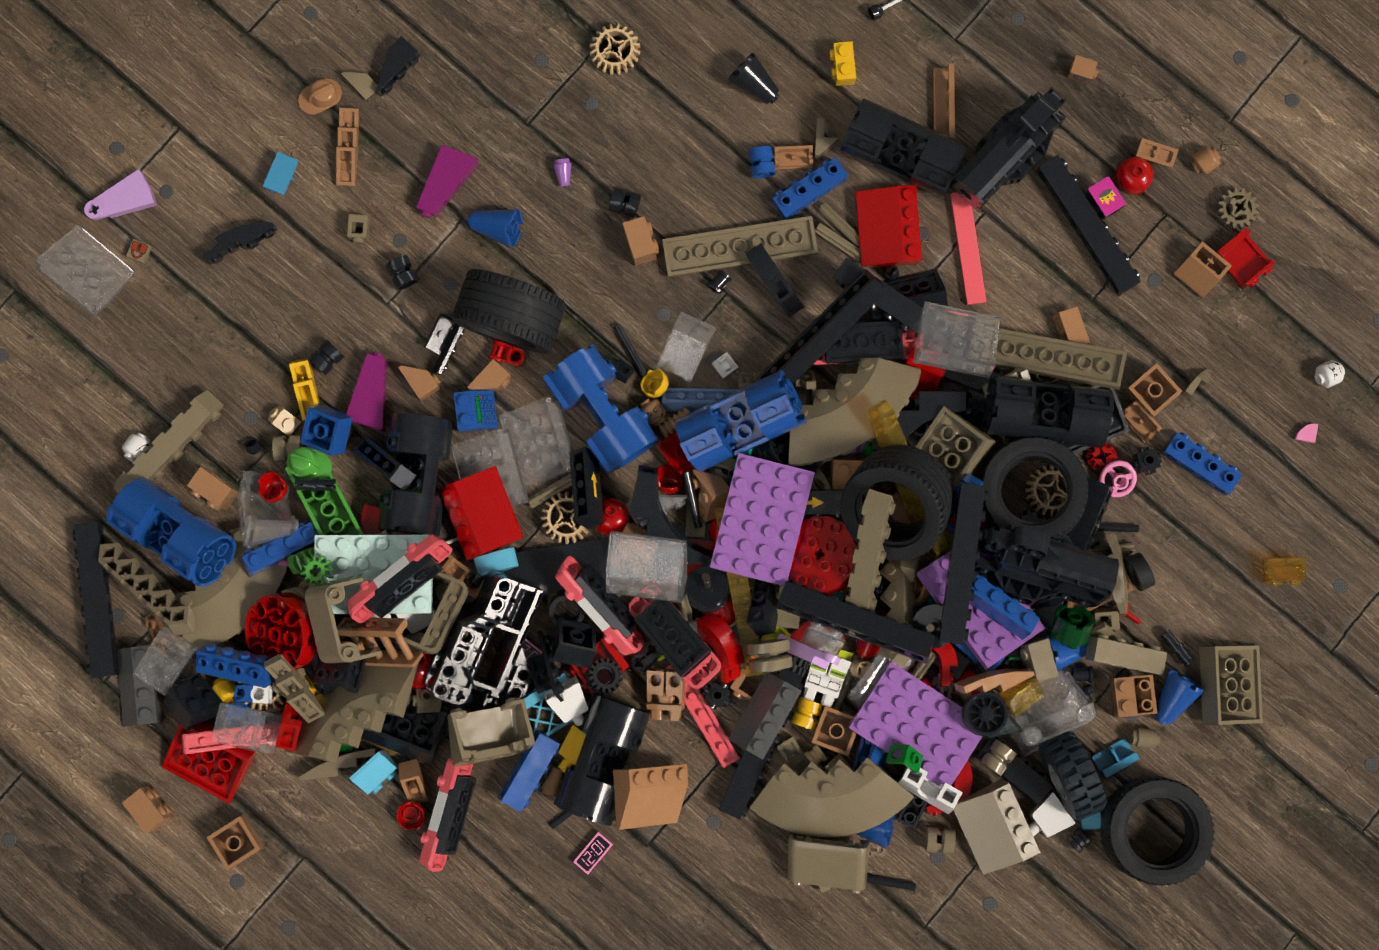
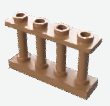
M344 617L337 626L338 635L350 637L351 641L357 645L359 651L365 650L359 637H365L370 648L378 646L374 637H380L386 650H380L381 655L367 658L365 666L415 667L424 655L422 651H411L402 635L408 625L405 618H370L363 623H358L351 617ZM389 637L396 639L401 650H395Z

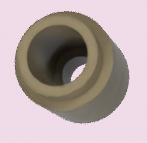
M1132 729L1130 742L1135 747L1155 749L1156 745H1160V734H1157V730Z

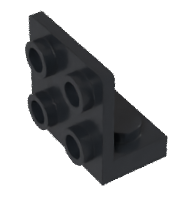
M319 658L313 683L341 686L350 693H357L366 659L346 663H324Z

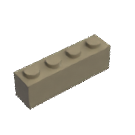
M1097 634V637L1089 638L1085 660L1155 675L1164 674L1167 652L1160 651L1161 647L1149 645V648H1144L1143 643L1132 642L1130 645L1126 644L1124 639L1114 638V641L1108 640L1109 636Z

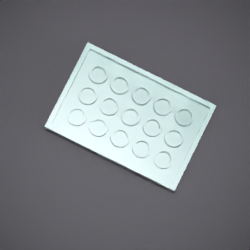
M315 535L314 554H317L319 558L321 555L326 556L325 561H332L328 567H334V571H329V574L334 577L333 579L327 577L328 581L362 574L363 582H371L408 553L407 548L411 544L416 543L418 545L429 535ZM320 568L314 570V574L321 572ZM433 578L388 614H432ZM363 582L344 586L345 598L341 603L332 605L333 614H349L347 601L361 590L359 587Z

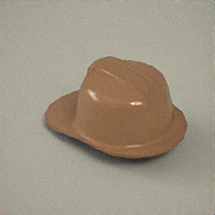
M332 79L317 80L301 91L298 98L299 107L307 114L315 115L321 113L340 101L342 90L340 85Z

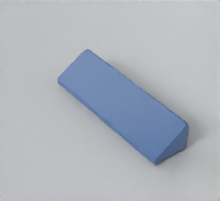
M668 388L666 393L662 395V406L666 411L682 412L685 407L690 412H693L738 389Z

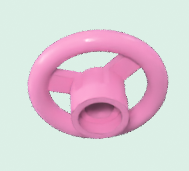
M1121 460L1112 461L1102 469L1099 482L1105 484L1107 472L1112 476V488L1114 490L1111 497H1123L1134 489L1137 474L1134 467L1128 462ZM1123 466L1130 473H1116L1112 468Z

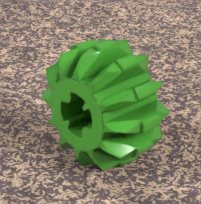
M314 547L287 558L289 568L293 574L305 571L306 568H302L301 564L308 565L307 557L313 560Z
M314 554L313 560L309 557L306 558L308 565L301 564V567L306 569L301 571L300 575H306L303 581L305 583L309 582V586L329 582L327 577L333 579L334 576L329 574V571H334L335 569L334 567H328L332 561H325L326 556L321 555L319 558L317 554ZM317 568L321 569V572L314 574V570H317Z

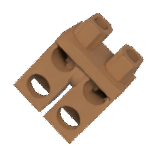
M650 668L647 670V709H650L652 720H661L663 710L669 711L670 721H679L681 718L682 710L685 709L686 681L680 677L675 669Z

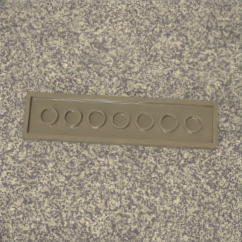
M812 216L662 239L668 277L752 265L745 253L760 243L773 261L818 254Z
M975 324L971 338L975 344L967 355V359L973 363L1010 370L1022 366L1031 374L1119 390L1127 352Z

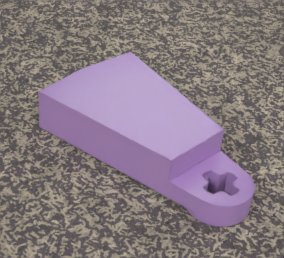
M138 169L93 200L87 202L84 212L90 219L99 220L106 217L114 218L157 206L151 186L142 171ZM92 206L99 208L97 214L90 213L93 210Z
M779 634L778 639L789 637ZM789 638L791 649L787 651L788 653L826 669L829 662L838 666L841 658L828 652L818 651Z

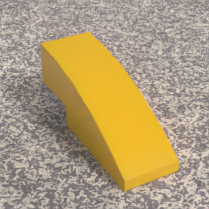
M308 358L289 363L294 382L293 386L303 421L306 419L309 406L320 405L311 363Z

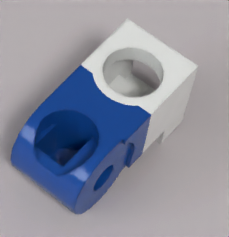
M254 685L234 686V702L272 704L273 689L271 685L266 688Z

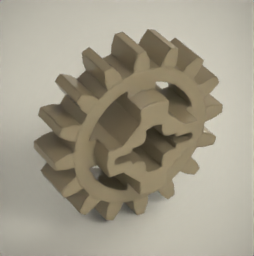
M1234 188L1232 192L1228 190L1226 195L1220 197L1222 201L1218 202L1217 206L1221 208L1216 212L1222 214L1219 220H1225L1224 226L1231 224V229H1234L1237 225L1238 229L1241 230L1243 226L1247 228L1250 226V222L1253 223L1256 220L1254 216H1257L1259 212L1255 209L1259 207V204L1254 203L1257 197H1250L1251 191L1246 194L1245 188H1242L1240 192H1238L1237 188ZM1241 204L1239 212L1235 213L1237 206Z

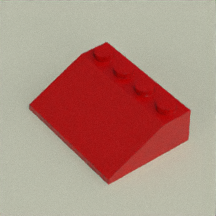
M916 185L893 186L855 192L861 267L917 265L921 262L922 251Z
M496 466L439 489L467 561L489 554L524 538Z
M206 721L186 731L179 724L162 768L230 804L258 749L250 745L183 755L181 735L221 730V728Z

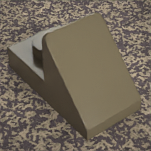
M817 118L814 160L821 158L839 140V138L824 137L828 133V125L825 124V118Z

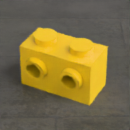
M853 41L834 43L833 48L830 49V61L834 62V68H831L832 79H835L836 86L854 85L856 70Z

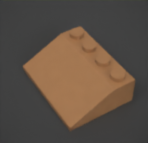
M668 764L613 770L616 830L678 822L688 786L687 764Z

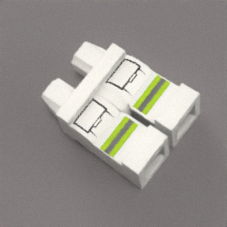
M841 659L838 666L831 663L828 674L826 673L828 666L824 669L811 663L803 685L805 687L803 698L814 701L816 692L823 693L820 704L831 707L834 699L839 696L851 662Z

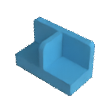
M277 152L263 184L265 190L285 195L289 183L294 182L293 174L299 161Z
M1125 738L1092 756V760L1104 778L1113 775L1140 759L1138 754L1132 751Z

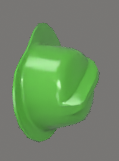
M308 447L294 449L289 454L286 462L288 470L301 478L312 479L313 477H318L319 479H326L332 470L331 460L328 456Z

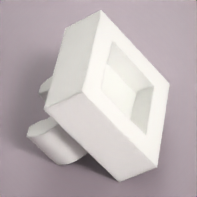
M728 352L712 363L723 379L738 368Z

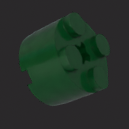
M1061 605L1056 610L1050 630V637L1066 644L1070 649H1077L1078 646L1087 644L1095 622L1092 619L1093 615L1080 606L1074 605V608H1067L1068 605Z

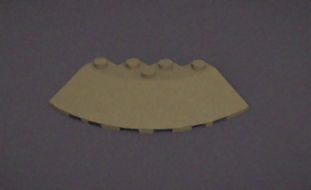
M860 358L857 374H838L835 389H816L813 405H802L803 407H801L802 411L800 412L801 415L805 414L806 424L790 431L789 466L812 465L813 462L821 460L827 462L835 456L841 454L845 456L857 450L856 447L866 441L871 442L879 436L878 433L887 425L890 426L899 417V412L902 408L907 406L909 397L918 385L921 369L881 358Z
M243 527L231 529V538L236 542V552L231 564H226L220 572L222 576L214 583L205 587H199L195 584L196 591L177 593V607L189 606L196 615L194 634L182 635L187 656L196 654V650L207 643L224 644L236 634L239 635L245 631L247 612L251 606H254L264 596L278 593L283 584L286 570L289 567L276 564L249 578L241 563V558L248 549L254 548L256 550L262 547L261 543L271 539L274 541L278 539V535L283 532L284 527Z
M418 664L415 667L364 666L357 693H350L341 686H336L333 689L334 691L328 695L318 693L315 698L323 708L325 715L310 723H307L300 715L298 720L302 721L295 751L286 749L284 751L336 763L341 744L359 748L364 729L381 733L386 714L404 717Z
M866 758L856 771L839 759L828 773L816 762L812 761L801 775L789 764L784 763L750 806V809L771 824L789 832L812 837H841L864 832L882 824L901 811L914 796L871 758Z

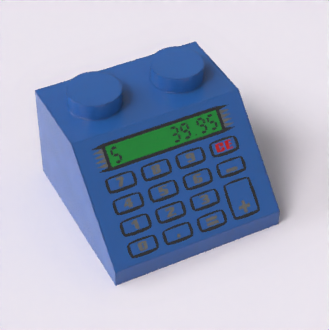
M494 391L454 393L459 433L498 429Z

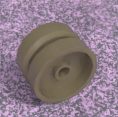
M789 638L763 640L746 644L748 655L758 657L749 661L750 672H773L793 666L792 656L781 654L791 649Z

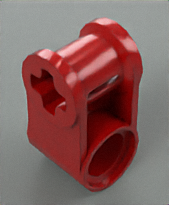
M493 340L492 343L494 345L491 354L487 357L488 359H494L498 363H504L513 367L524 365L526 357L521 349L498 340ZM515 353L521 355L520 360L517 362L512 361V356Z

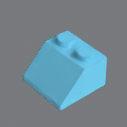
M385 750L377 752L349 779L366 794H371L372 792L376 794L383 788L382 783L386 779L390 781L398 774L396 772L398 765Z

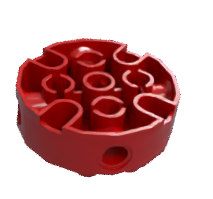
M814 516L802 521L789 573V578L793 582H797L809 590L811 588L816 589L826 596L837 594L848 586L850 572L854 568V563H852L854 550L858 543L850 535L845 524L830 516Z
M280 592L260 598L247 612L245 622L246 643L249 650H253L254 655H266L268 658H273L282 654L295 670L311 662L317 653V646L306 601L294 593Z

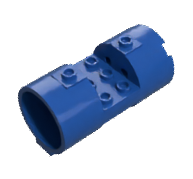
M594 344L588 346V350L585 351L582 348L560 362L556 367V371H550L543 377V381L564 412L584 402L601 427L598 432L586 441V444L606 474L609 475L642 455L655 445L659 439L649 426L647 421L649 417L643 409L640 410L636 407L619 416L618 413L620 412L615 404L608 402L607 397L609 396L604 388L615 379L616 369L611 362L607 363Z
M780 370L676 419L675 426L680 445L688 461L692 463L697 471L702 472L737 456L738 453L741 454L806 424L805 414L801 415L800 412L803 406L790 379H784V371Z
M139 478L127 484L116 496L113 504L108 506L106 523L140 546L150 548L161 556V562L199 587H205L217 581L222 576L220 572L226 564L230 565L234 558L236 542L230 535L204 517L193 516L182 508L178 499L147 478Z

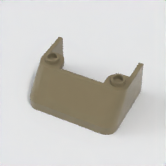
M441 572L433 577L434 581L439 582L436 587V595L441 599V602L425 634L417 633L412 636L411 640L404 637L412 651H422V653L426 654L439 652L468 595V587L463 581ZM389 637L391 642L398 644L395 638Z
M362 574L312 585L305 591L306 605L318 655L324 663H346L381 655L379 646L359 651L357 645L353 642L340 643L332 605L339 604L344 600V586L363 582Z

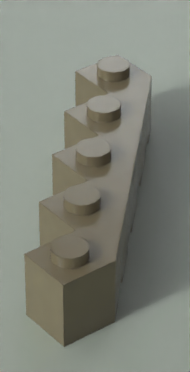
M208 390L195 397L190 402L191 406L185 412H181L171 422V427L156 437L152 442V447L148 451L142 452L132 462L134 465L129 471H124L118 477L113 489L119 494L127 484L139 478L158 481L164 475L163 471L166 465L182 457L185 445L201 437V431L205 424L211 420L214 422L221 416L220 411L224 405Z
M869 489L862 507L861 514L863 519L859 524L857 534L859 542L854 550L852 561L854 568L850 572L848 583L850 591L846 596L845 603H854L863 610L870 609L874 611L877 604L874 590L875 587H879L882 579L878 568L880 563L883 564L886 557L883 542L889 538L891 532L887 520L889 514L892 515L896 506L891 495Z
M120 543L100 544L98 562L115 581L174 635L194 634L196 615L189 606L177 607V598L172 590L160 591L161 584L155 575H143L144 568L136 558L126 559L127 553Z
M888 560L880 570V574L891 582L880 596V599L891 608L886 616L892 617L898 623L912 625L913 608H915L913 582L910 583L900 567L901 561ZM885 648L880 649L892 662L902 668L911 659Z

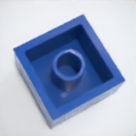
M325 405L309 406L300 443L330 456L345 453L353 417Z

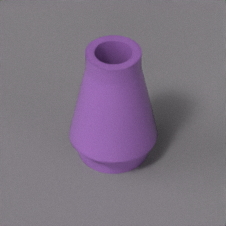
M569 158L554 160L555 165L553 167L559 187L570 186L572 163H570Z

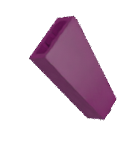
M442 145L416 206L420 215L426 218L431 216L436 218L479 164L478 159Z
M373 352L372 355L366 354L346 415L353 417L352 422L384 432L388 362L383 358L384 355Z

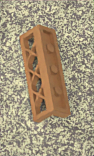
M948 64L947 68H933V129L955 139L954 64Z

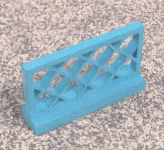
M564 670L560 672L558 679L561 683L569 680ZM533 689L523 697L526 709L530 707L539 708L537 718L529 717V720L535 721L533 735L538 722L549 724L548 731L544 734L550 736L573 721L561 722L560 724L552 722L555 711L552 708L542 706L543 699L545 698L544 693L551 689L538 694L536 689ZM541 709L552 711L550 721L539 719Z

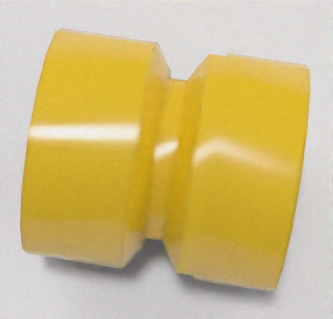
M800 697L797 704L798 712H794L791 723L815 731L818 723L816 716L821 714L823 705Z

